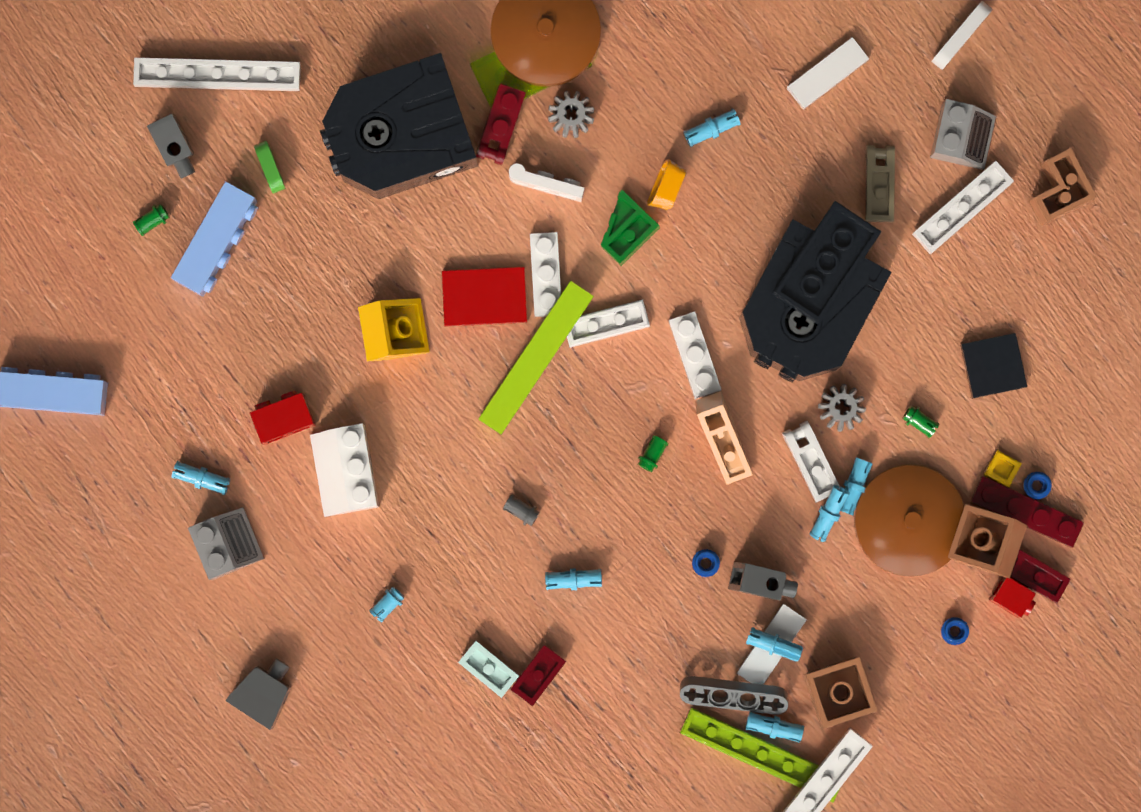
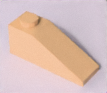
M720 391L696 400L698 419L726 484L752 476V470L722 392Z

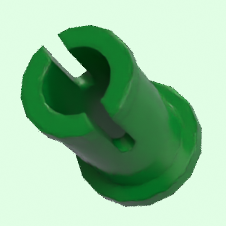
M161 204L158 206L153 205L152 210L133 221V225L141 236H144L161 223H167L166 220L170 216Z
M911 405L902 417L906 421L905 425H912L928 438L932 437L936 431L935 428L939 427V423L919 411L920 407L917 406L915 408Z
M653 435L643 455L638 457L640 460L638 465L649 472H652L654 468L657 469L658 465L656 464L669 443Z

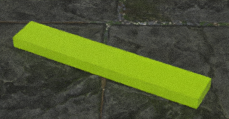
M572 281L569 282L478 420L502 435L593 299V295Z
M690 708L680 731L681 734L800 788L804 786L819 767V765L694 708ZM837 791V792L835 793V795L831 798V800H830L831 802L834 803L835 798H836V796H837V794H838V791Z

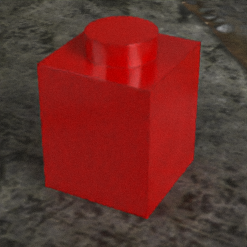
M1002 577L989 601L1013 616L1022 618L1023 615L1028 616L1034 608L1036 602L1033 598L1036 594L1013 579Z

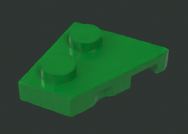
M621 190L618 194V201L614 212L611 214L607 232H605L601 242V247L622 266L660 229V226Z

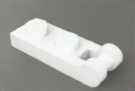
M517 163L509 168V178L515 184L582 202L584 187H580V182L565 178L564 182L553 179V174L544 171H538L537 174L525 171L521 164Z
M808 421L799 424V428L793 431L788 429L782 432V435L816 503L829 497L833 486H839L810 424ZM805 437L808 445L799 448L796 441Z

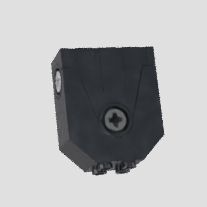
M441 53L420 59L419 62L417 60L340 86L322 120L325 129L320 130L327 151L332 150L333 155L329 156V160L335 176L341 175L344 183L377 199L454 175L455 172L460 173L478 167L476 155ZM376 134H380V135H381V139H380V140H377V141H376V139H375V135H376Z
M792 219L739 317L750 356L755 358L754 363L767 370L769 367L780 371L778 376L791 383L794 380L803 381L833 372L842 366L892 273L884 267L864 258L820 325H817L772 295L814 232V230ZM798 319L802 321V328L800 330L796 328Z

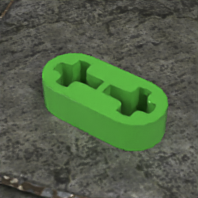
M264 141L254 145L272 193L274 194L286 189L268 142Z

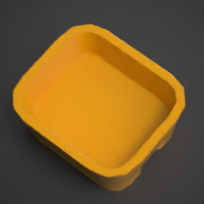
M669 159L664 161L647 200V205L665 210L671 209L686 175V170Z

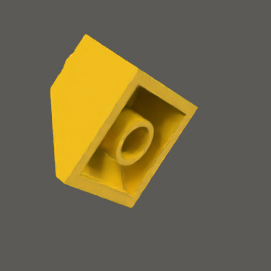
M421 298L379 300L358 307L367 362L391 360L430 352Z

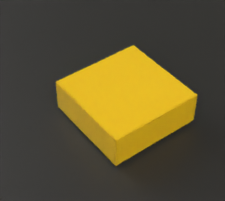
M996 450L983 475L1009 488L1022 463Z

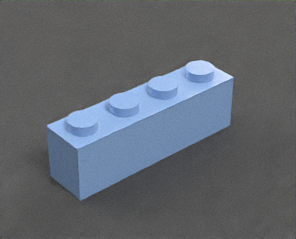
M225 181L172 274L171 279L204 297L206 292L210 293L216 285L217 279L215 275L219 268L224 269L230 260L231 255L228 252L232 245H238L245 231L242 228L247 220L251 221L258 210L255 197Z
M1 367L0 407L105 416L108 383L100 380V375L84 374V379L73 378V373L56 372V376H45V371L29 369L28 374L17 373V368Z

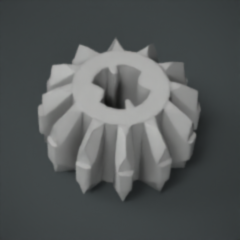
M565 91L564 101L559 96H556L554 101L558 106L549 105V111L554 114L548 117V121L551 123L557 122L553 127L555 132L559 131L562 127L564 128L563 137L566 138L570 130L573 131L574 138H578V128L582 132L587 133L588 127L585 123L593 124L594 118L588 115L594 113V107H585L589 103L588 97L579 101L580 92L576 91L573 99L570 98L569 92ZM570 109L571 112L573 109L576 110V119L572 120V117H570V120L566 119V110Z
M846 384L841 385L840 394L835 386L830 387L833 397L823 393L821 397L828 404H818L819 409L827 410L826 413L820 415V419L831 418L827 423L828 428H831L835 422H838V432L843 431L844 422L849 430L854 429L852 420L857 423H861L863 420L856 412L864 413L866 411L865 407L857 406L858 403L864 400V397L853 398L857 392L856 388H852L849 394H847ZM840 401H844V406L849 408V411L843 413L844 415H840V410L835 409V405L840 404Z

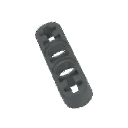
M697 676L686 677L680 683V698L685 703L691 705L773 715L784 713L788 708V693L785 689L778 686ZM690 688H694L695 692H689ZM705 689L708 690V695L704 694ZM724 690L727 692V695L725 697H716L713 695V692ZM745 693L753 694L755 698L751 701L743 700L740 696ZM774 698L779 699L778 702H773Z

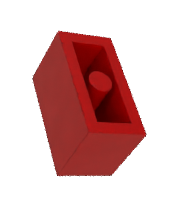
M296 390L280 396L281 401L271 404L270 400L254 406L255 411L249 412L262 445H267L316 426L303 393L297 394Z

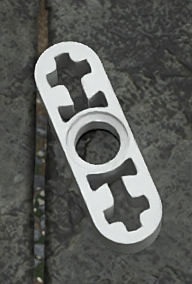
M981 1L931 62L943 70L993 9Z

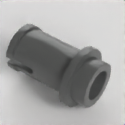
M513 494L503 507L504 511L522 520L525 526L526 524L532 526L540 514L536 510L537 507L535 505L531 507Z

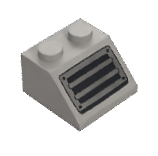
M946 99L941 106L930 158L984 170L996 116L974 105Z
M244 508L210 518L188 528L209 580H215L264 559Z

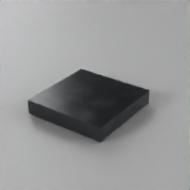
M1016 333L960 345L972 399L1027 387Z

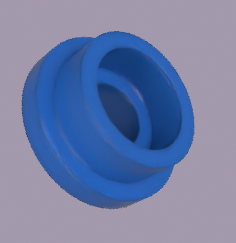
M1038 471L1028 474L1023 482L1025 493L1032 499L1046 497L1052 487L1050 478L1045 473ZM1035 480H1038L1042 485L1039 491L1034 490L1032 487V483Z
M703 549L694 555L692 567L699 576L710 577L718 571L720 560L714 551ZM703 558H708L711 561V566L708 569H704L700 564Z
M952 617L942 624L941 636L948 644L960 645L967 640L969 627L963 619ZM952 626L959 628V634L955 637L950 634Z

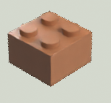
M965 504L948 558L958 563L1010 579L1027 525L1016 519Z
M853 657L803 674L822 728L877 711L860 657Z

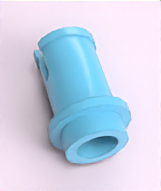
M394 587L390 590L386 589V594L369 610L374 617H378L377 620L381 623L398 605L401 606L403 604L401 601L405 597Z

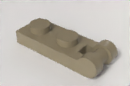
M866 145L865 221L894 222L895 146L886 145L885 148H876L875 145ZM876 159H885V166H875Z

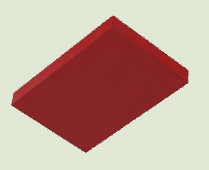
M525 267L442 271L444 327L527 323Z

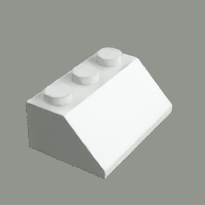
M362 423L339 427L310 435L324 517L378 508L379 503L365 425Z

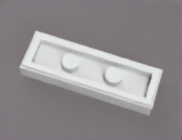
M852 37L790 84L787 90L804 110L866 63L869 58Z
M643 300L581 315L567 336L569 348L650 327Z
M782 604L764 632L773 636L779 634V638L792 642L807 619ZM754 646L737 671V674L750 683L764 684L782 656L774 653L769 655V651Z

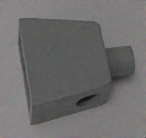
M170 114L147 125L167 166L174 165L181 179L196 172L189 157L194 155L193 150L176 115ZM178 143L181 151L178 155L174 156L170 147L172 144Z
M734 562L728 589L768 599L781 600L782 596L790 598L796 596L798 582L787 580L786 573L747 563ZM767 580H769V586H768V588H767V586H766Z
M277 658L268 671L259 666L255 667L225 701L269 730L273 729L291 690V687L282 681L290 667Z

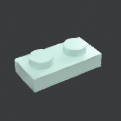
M477 641L474 642L458 662L501 698L519 677L518 674Z

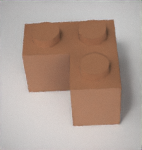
M1072 148L1046 160L1041 165L1052 189L1034 197L1029 203L1041 226H1044L1090 203L1096 198Z

